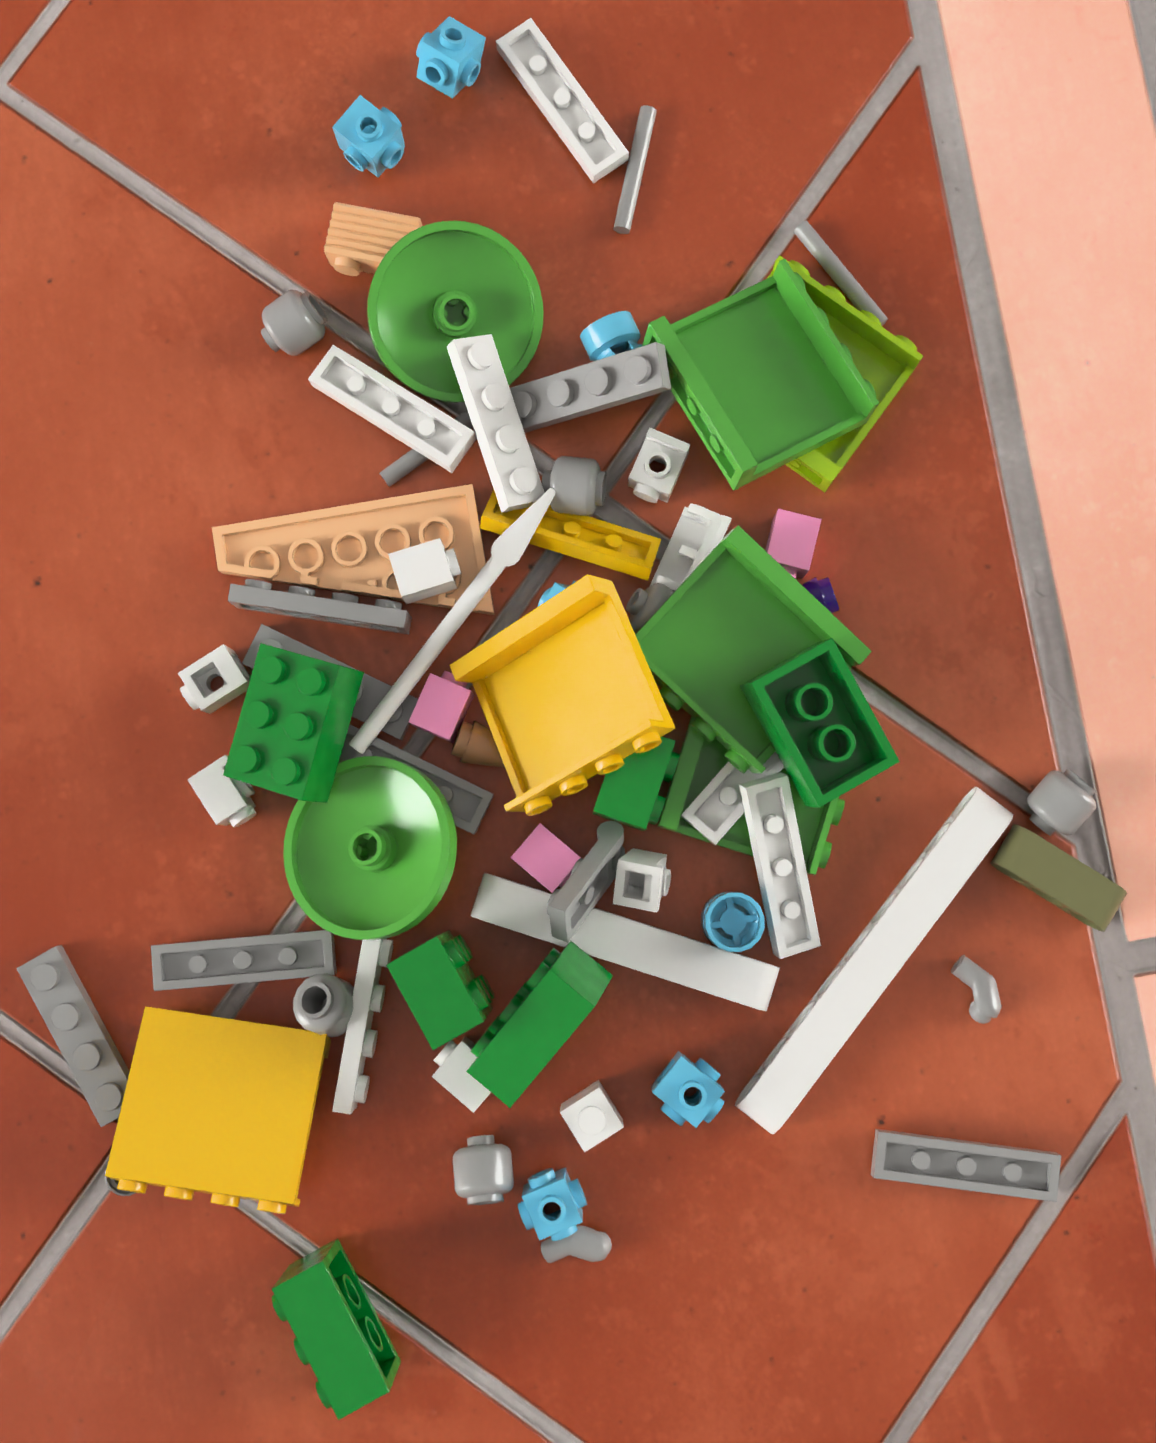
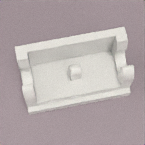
M690 503L689 507H684L650 586L655 583H661L675 591L724 538L732 518L720 515L693 503Z

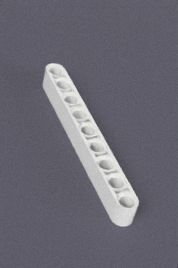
M977 786L967 793L747 1083L735 1102V1106L770 1134L776 1133L783 1126L1008 827L1014 814Z

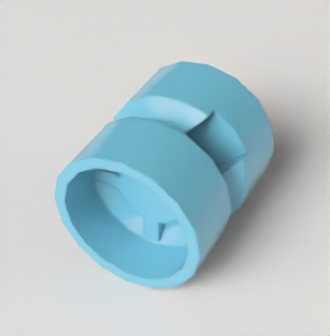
M618 311L606 315L590 324L580 334L581 341L591 361H597L642 346V344L637 343L641 338V334L629 311Z
M724 891L714 895L705 903L701 913V927L705 936L717 947L728 952H742L752 948L760 940L765 929V916L760 905L752 897L740 892Z

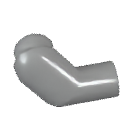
M962 955L953 965L951 973L972 988L974 1001L970 1004V1016L978 1023H988L991 1018H997L1002 1007L996 980L968 957Z
M578 1225V1230L564 1239L552 1241L549 1238L542 1241L541 1252L548 1263H554L569 1255L590 1262H598L604 1260L609 1254L612 1247L611 1239L605 1232Z

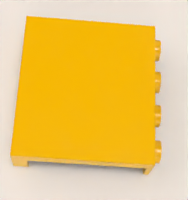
M587 574L449 665L455 681L473 684L517 797L504 805L505 810L509 812H526L527 816L543 813L553 806L551 802L553 799L560 795L567 796L585 789L588 786L587 780L596 774L604 775L618 770L625 764L624 758L634 752L644 753L656 748L662 743L660 737L676 729L615 586L611 580Z
M145 1006L105 1177L119 1180L117 1189L145 1194L147 1185L165 1187V1197L192 1200L194 1192L212 1194L210 1203L239 1207L241 1198L259 1201L257 1210L285 1214L287 1205L299 1207L298 1190L324 1058H328L330 1038L327 1034L319 1035L309 1030Z

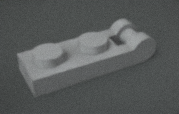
M606 821L598 826V841L584 859L581 858L575 863L571 876L564 886L552 893L547 905L552 937L568 943L616 878L618 859L625 855V849L622 846L624 843V829L618 822Z

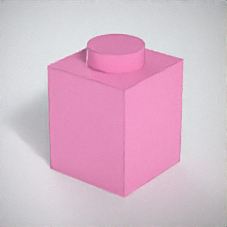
M778 509L772 520L765 551L795 579L796 577L803 579L810 569L822 519Z
M444 671L441 677L430 673L408 722L416 728L454 743L459 727L475 695L466 688L468 683L455 681L453 673Z
M541 823L511 856L517 864L551 893L558 886L560 888L564 886L571 876L575 863L581 859L580 856Z

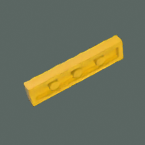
M493 489L482 514L480 528L501 535L529 507L502 513ZM549 505L529 544L648 581L661 539L590 516L558 513Z

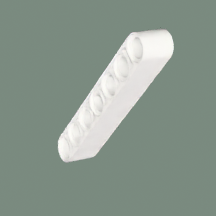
M488 873L483 874L470 916L563 947L568 945L567 942L552 937L550 917L547 914V905L552 895L551 893ZM598 908L591 910L570 939L588 955L762 1011H767L780 970V967L738 953L728 952L719 947Z

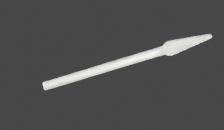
M549 488L494 541L491 547L490 559L349 742L351 747L364 754L505 567L513 566L520 560L556 494L553 488Z

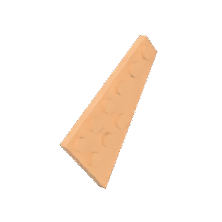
M473 484L212 527L218 571L222 574L397 601L404 600L401 597L388 554L441 538L445 550L454 548L462 574L454 576L457 589L413 603L452 609L486 564ZM490 588L472 612L495 615Z

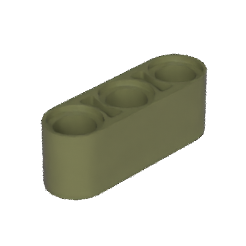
M1013 824L990 862L993 867L1084 924L1101 932H1105L1127 895L1126 890L1032 831Z

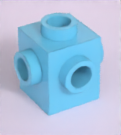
M449 16L432 33L427 32L421 38L416 51V56L419 57L416 77L453 99L465 86L470 87L476 81L481 69V58L486 37Z
M361 95L358 96L332 127L338 146L344 151V157L361 172L367 169L379 178L387 168L392 169L403 156L405 142L400 120L389 109L382 107L379 110Z
M680 1051L675 1054L651 1085L652 1093L664 1102L660 1109L680 1126L686 1120L695 1128L698 1127L702 1120L707 1123L711 1122L725 1102L720 1098L725 1091L721 1084L717 1082L721 1074L702 1058L693 1063ZM690 1087L698 1088L694 1095H684L686 1089Z
M548 1168L530 1176L527 1179L529 1183L523 1187V1202L517 1204L526 1229L534 1228L539 1241L551 1236L552 1241H558L574 1234L578 1230L576 1225L583 1222L582 1207L588 1205L579 1180L574 1179L571 1181L566 1168L554 1172L553 1168ZM548 1202H555L561 1209L546 1215L543 1207Z

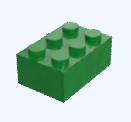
M833 638L817 642L740 685L805 806L820 808L900 762Z
M260 643L223 776L301 801L327 803L364 672Z
M450 930L386 964L432 1050L484 1022L493 1009L490 1003L495 998L484 975L481 974L475 977L469 966L468 961L473 958V955L461 934L453 937Z
M572 941L568 943L561 953L553 948L471 1049L470 1052L477 1058L466 1072L511 1108L594 1009L613 975Z
M337 1238L288 1266L272 1288L274 1293L272 1304L280 1320L283 1322L288 1321L296 1336L294 1338V1347L299 1359L304 1365H311L318 1379L316 1381V1390L322 1404L327 1409L332 1407L337 1419L340 1420L390 1392L401 1360Z

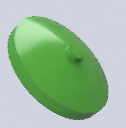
M441 221L422 226L410 232L393 245L384 256L369 288L367 300L368 327L372 342L380 359L402 384L412 391L433 400L453 403L465 402L447 350V346L453 339L492 334L508 385H510L521 375L532 360L543 328L544 311L541 290L526 258L509 240L499 233L471 222Z
M363 756L338 763L327 803L298 800L294 806L284 838L283 857L286 878L300 908L312 921L323 929L344 938L357 940L390 938L404 933L420 923L434 910L443 897L455 867L457 835L454 818L445 797L432 780L421 771L408 764L386 757Z

